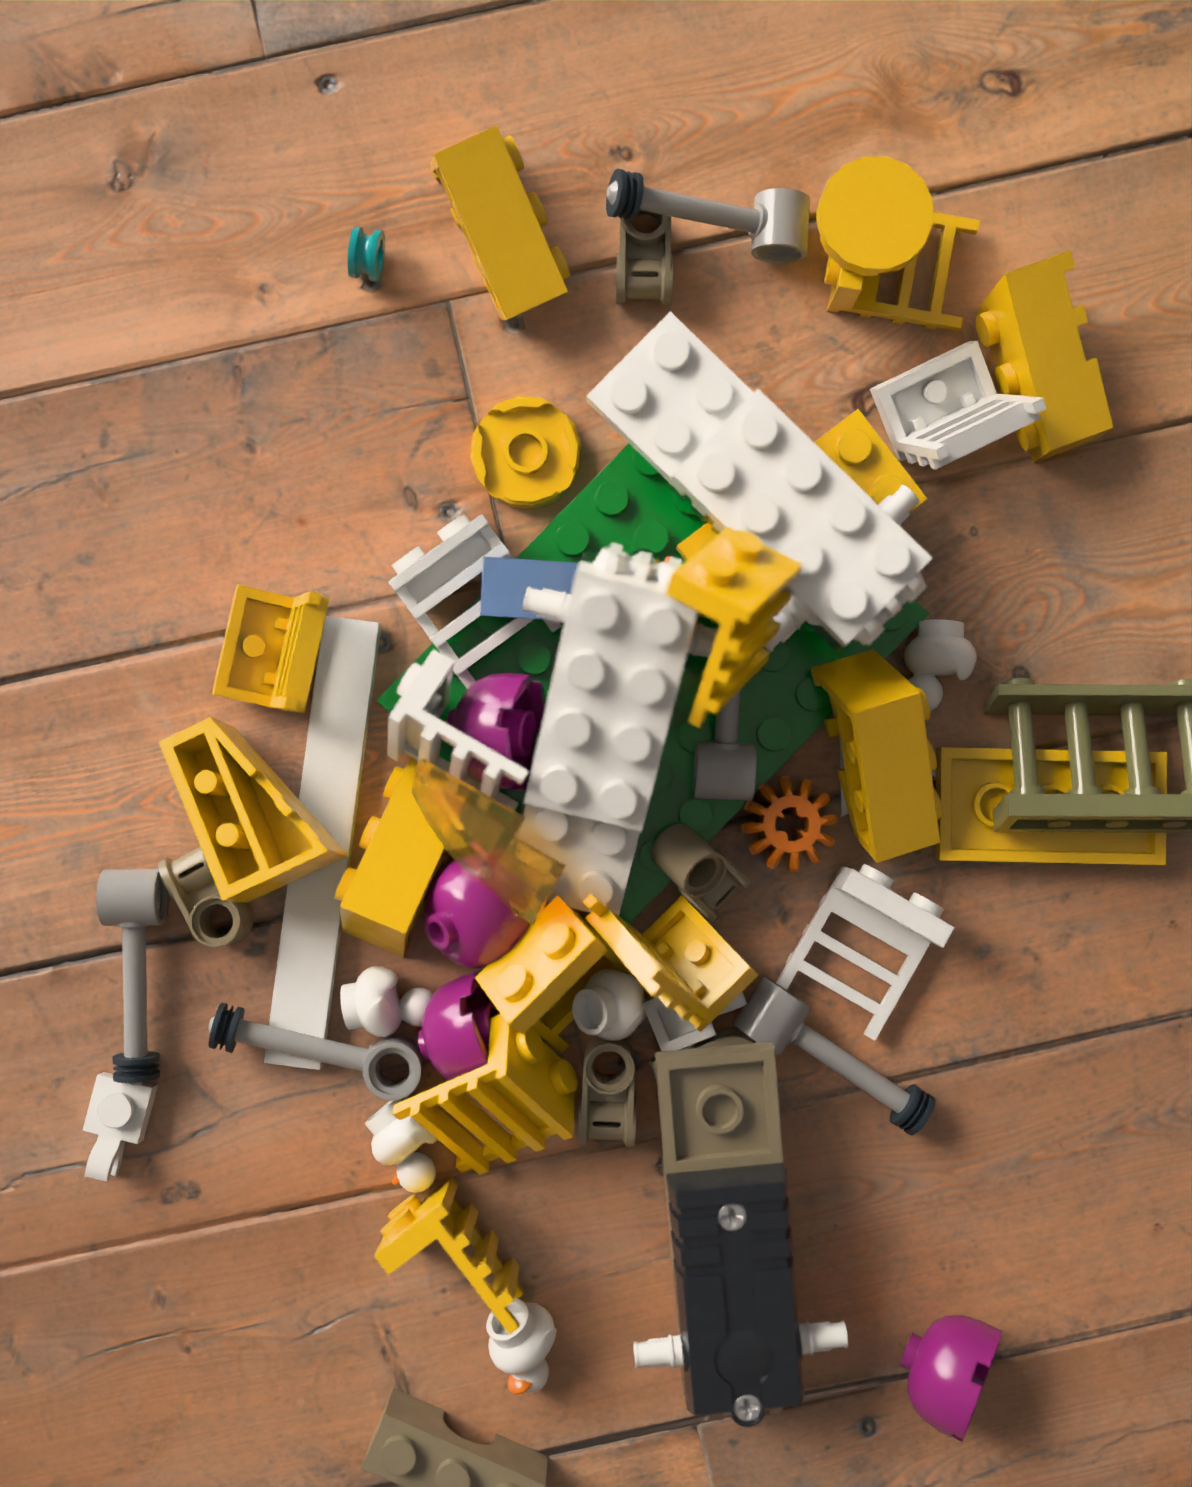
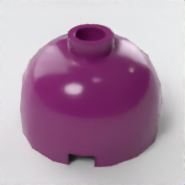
M512 673L491 674L477 680L463 693L456 709H451L446 719V724L528 771L522 784L503 775L499 788L527 790L535 756L533 754L536 732L540 734L547 703L544 687L540 681H531L534 677L532 675ZM472 757L467 769V775L482 784L483 775L488 765Z
M476 849L449 862L436 872L424 898L423 917L428 939L442 954L458 965L484 969L488 964L510 951L528 928L527 915L535 910L533 899L523 878L509 861L501 856L490 859L482 855L486 850Z
M482 970L465 974L442 985L430 997L423 1015L422 1029L418 1034L420 1051L423 1057L428 1062H431L433 1067L447 1081L488 1064L491 1018L501 1013L475 979Z
M964 1315L944 1316L933 1321L923 1337L914 1333L911 1334L900 1366L910 1370L907 1393L912 1407L926 1423L938 1431L963 1442L1000 1343L1002 1330Z

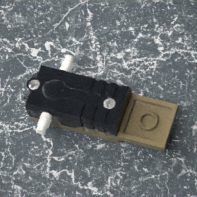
M770 1041L655 1052L677 1335L671 1336L669 1334L665 1338L648 1339L646 1342H633L636 1369L649 1366L650 1368L671 1366V1369L680 1367L686 1408L694 1416L710 1414L711 1421L723 1420L724 1414L730 1412L736 1424L742 1427H752L762 1421L766 1409L769 1410L770 1415L782 1414L783 1407L802 1405L804 1399L801 1366L802 1354L813 1355V1352L831 1351L832 1348H848V1336L844 1321L838 1323H830L829 1321L817 1323L805 1321V1323H798L794 1260L791 1252L792 1233L789 1224L790 1206L787 1196L788 1180L782 1153L775 1048Z

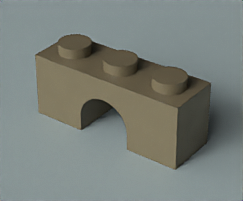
M393 1388L370 1440L361 1469L401 1487H545L548 1456L499 1434L495 1435L490 1445H481L468 1441L455 1434L446 1426L443 1421L445 1410Z

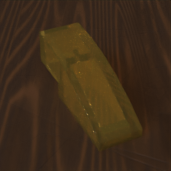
M422 758L416 767L411 793L433 832L447 852L467 873L490 889L512 912L534 925L555 891L566 865L518 838L525 820L523 815Z

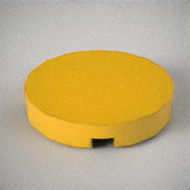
M864 156L843 165L827 181L816 208V224L818 221V230L821 235L819 239L825 252L841 268L861 276H877L878 273H887L892 270L895 272L905 268L922 251L934 224L933 199L925 181L908 164L888 156Z
M517 396L497 403L488 411V414L482 419L480 424L478 423L472 435L470 458L478 482L492 498L512 508L535 509L553 503L570 489L580 467L581 443L574 423L559 408L555 407L553 403L540 397Z

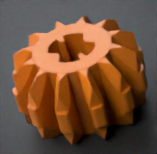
M780 776L777 782L778 797L770 786L762 783L757 787V790L766 804L761 806L756 802L746 801L743 809L747 812L759 816L757 823H742L740 831L748 834L759 832L761 836L751 842L747 849L750 854L756 855L770 846V850L765 858V866L771 869L776 868L784 852L785 863L790 872L799 871V852L803 854L808 862L816 865L821 861V858L812 844L817 842L820 845L832 847L835 842L834 838L830 835L820 833L821 825L837 824V815H819L817 811L830 801L827 793L818 794L810 801L807 800L812 790L813 783L811 780L802 779L793 795L792 782L789 776ZM785 808H789L791 816L800 817L802 821L800 830L793 829L796 836L792 839H788L786 832L778 831L775 827L776 818L785 817L781 813Z

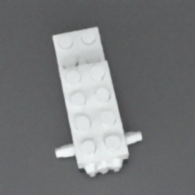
M611 543L610 548H603L599 555L584 552L576 570L571 594H567L565 591L562 593L545 588L537 590L529 586L525 593L522 606L523 612L536 613L537 617L553 620L556 623H564L525 796L524 804L526 806L512 866L523 878L532 899L550 903L558 895L570 908L591 913L592 911L583 901L592 893L619 915L639 834L643 830L686 655L691 653L693 656L700 655L709 658L718 630L704 627L703 624H694L697 610L666 595L671 575L681 566L682 559L670 557L669 562H660L658 556L648 549H638L629 555L622 551L623 545Z

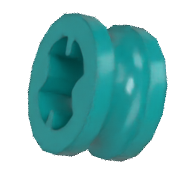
M355 226L351 232L348 247V275L350 278L357 279L360 274L365 273L369 275L370 281L378 282L381 278L384 264L385 233L383 230L376 229L373 234L368 235L364 232L363 227Z

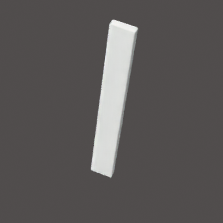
M326 616L319 645L299 800L348 856L287 885L269 1026L327 1039L342 928L340 904L342 901L334 897L344 872L350 867L381 633V624L379 622ZM268 1049L265 1050L264 1063L320 1070L324 1065V1062Z

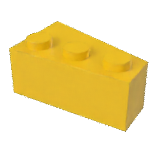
M496 125L433 154L429 165L436 181L440 180L452 206L450 209L457 226L462 228L473 253V260L501 320H508L568 292L563 281L571 277L568 265L558 245L549 248L541 229V226L548 223L547 217L536 192L531 191L526 194L517 173L524 169V163L513 137L509 135L502 138Z
M1071 250L1005 273L977 308L978 315L975 318L979 339L985 347L990 346L997 364L995 380L999 392L1008 395L1039 397L1044 400L1047 409L1039 412L1041 419L1015 431L1020 446L1023 450L1030 451L1034 463L1094 442L1113 429L1097 358L1086 359L1077 327L1088 323L1084 304L1072 306L1064 273L1075 268Z
M874 649L810 668L814 685H821L830 698L834 717L824 719L828 737L840 736L845 768L839 769L837 772L855 838L876 863L940 843L938 819L943 817V807L938 793L933 788L931 771L936 770L937 760L934 749L926 735L925 721L930 719V706L924 691L919 686L915 687Z
M209 717L159 741L222 901L249 903L348 856L235 727Z
M412 757L409 758L405 769L395 766L383 793V797L390 801L381 819L376 816L370 818L359 843V847L366 850L357 870L351 867L346 869L334 897L342 901L340 904V915L343 933L402 958L405 957L410 945L408 937L421 909H423L424 898L429 884L440 869L442 862L446 860L473 796L472 792L462 787L457 796L448 792V778L432 770L427 779L417 773L418 761Z

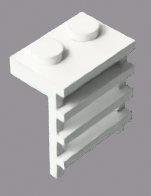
M968 341L870 389L897 460L903 461L907 459L910 464L918 461L919 465L923 467L930 464L931 468L935 470L1041 419L1039 412L1047 409L1043 398L996 393L978 341Z
M463 513L437 532L443 542L425 555L421 548L417 546L391 566L398 575L388 581V583L440 653L454 661L453 671L468 689L476 681L467 668L534 619L513 618L458 658L446 640L481 616V600L439 631L427 616L426 612L482 572L483 557L513 559L508 549L500 541L482 514L470 522L465 513ZM543 619L552 633L562 626L560 623H556V621Z
M433 649L423 666L417 663L411 665L398 687L397 694L402 697L388 717L387 756L398 761L404 752L418 761L417 773L427 779L432 770L448 778V792L457 796L462 787L479 796L477 808L484 813H487L493 804L508 814L513 815L519 803L499 792L501 778L505 775L515 782L522 784L528 771L439 719L449 704L454 661ZM441 739L456 747L452 753L451 763L439 757ZM472 757L488 765L483 775L482 784L467 775V769Z
M863 864L859 872L840 866L835 875L834 882L827 894L822 897L819 903L820 906L810 924H807L802 932L803 936L794 952L790 953L786 960L787 964L776 984L787 990L799 970L873 1013L874 1016L863 1034L875 1041L930 943L944 947L955 927L939 919L944 909L915 892H913L908 901L889 890L894 880L871 866ZM833 912L907 955L897 975L821 932L830 913ZM814 941L889 983L891 986L880 1004L806 962L804 959Z

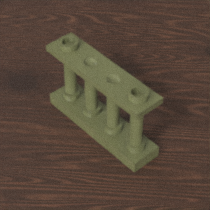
M1013 678L996 685L984 703V715H1009L1015 789L1011 790L1010 794H1006L993 809L994 832L1192 833V679H1181L1168 685L1035 684V681L1029 678ZM1032 715H1065L1072 789L1067 791V794H1046L1045 789L1039 787ZM1089 715H1121L1129 789L1124 794H1103V789L1096 787ZM1145 715H1177L1186 790L1182 791L1181 794H1160V789L1153 787Z

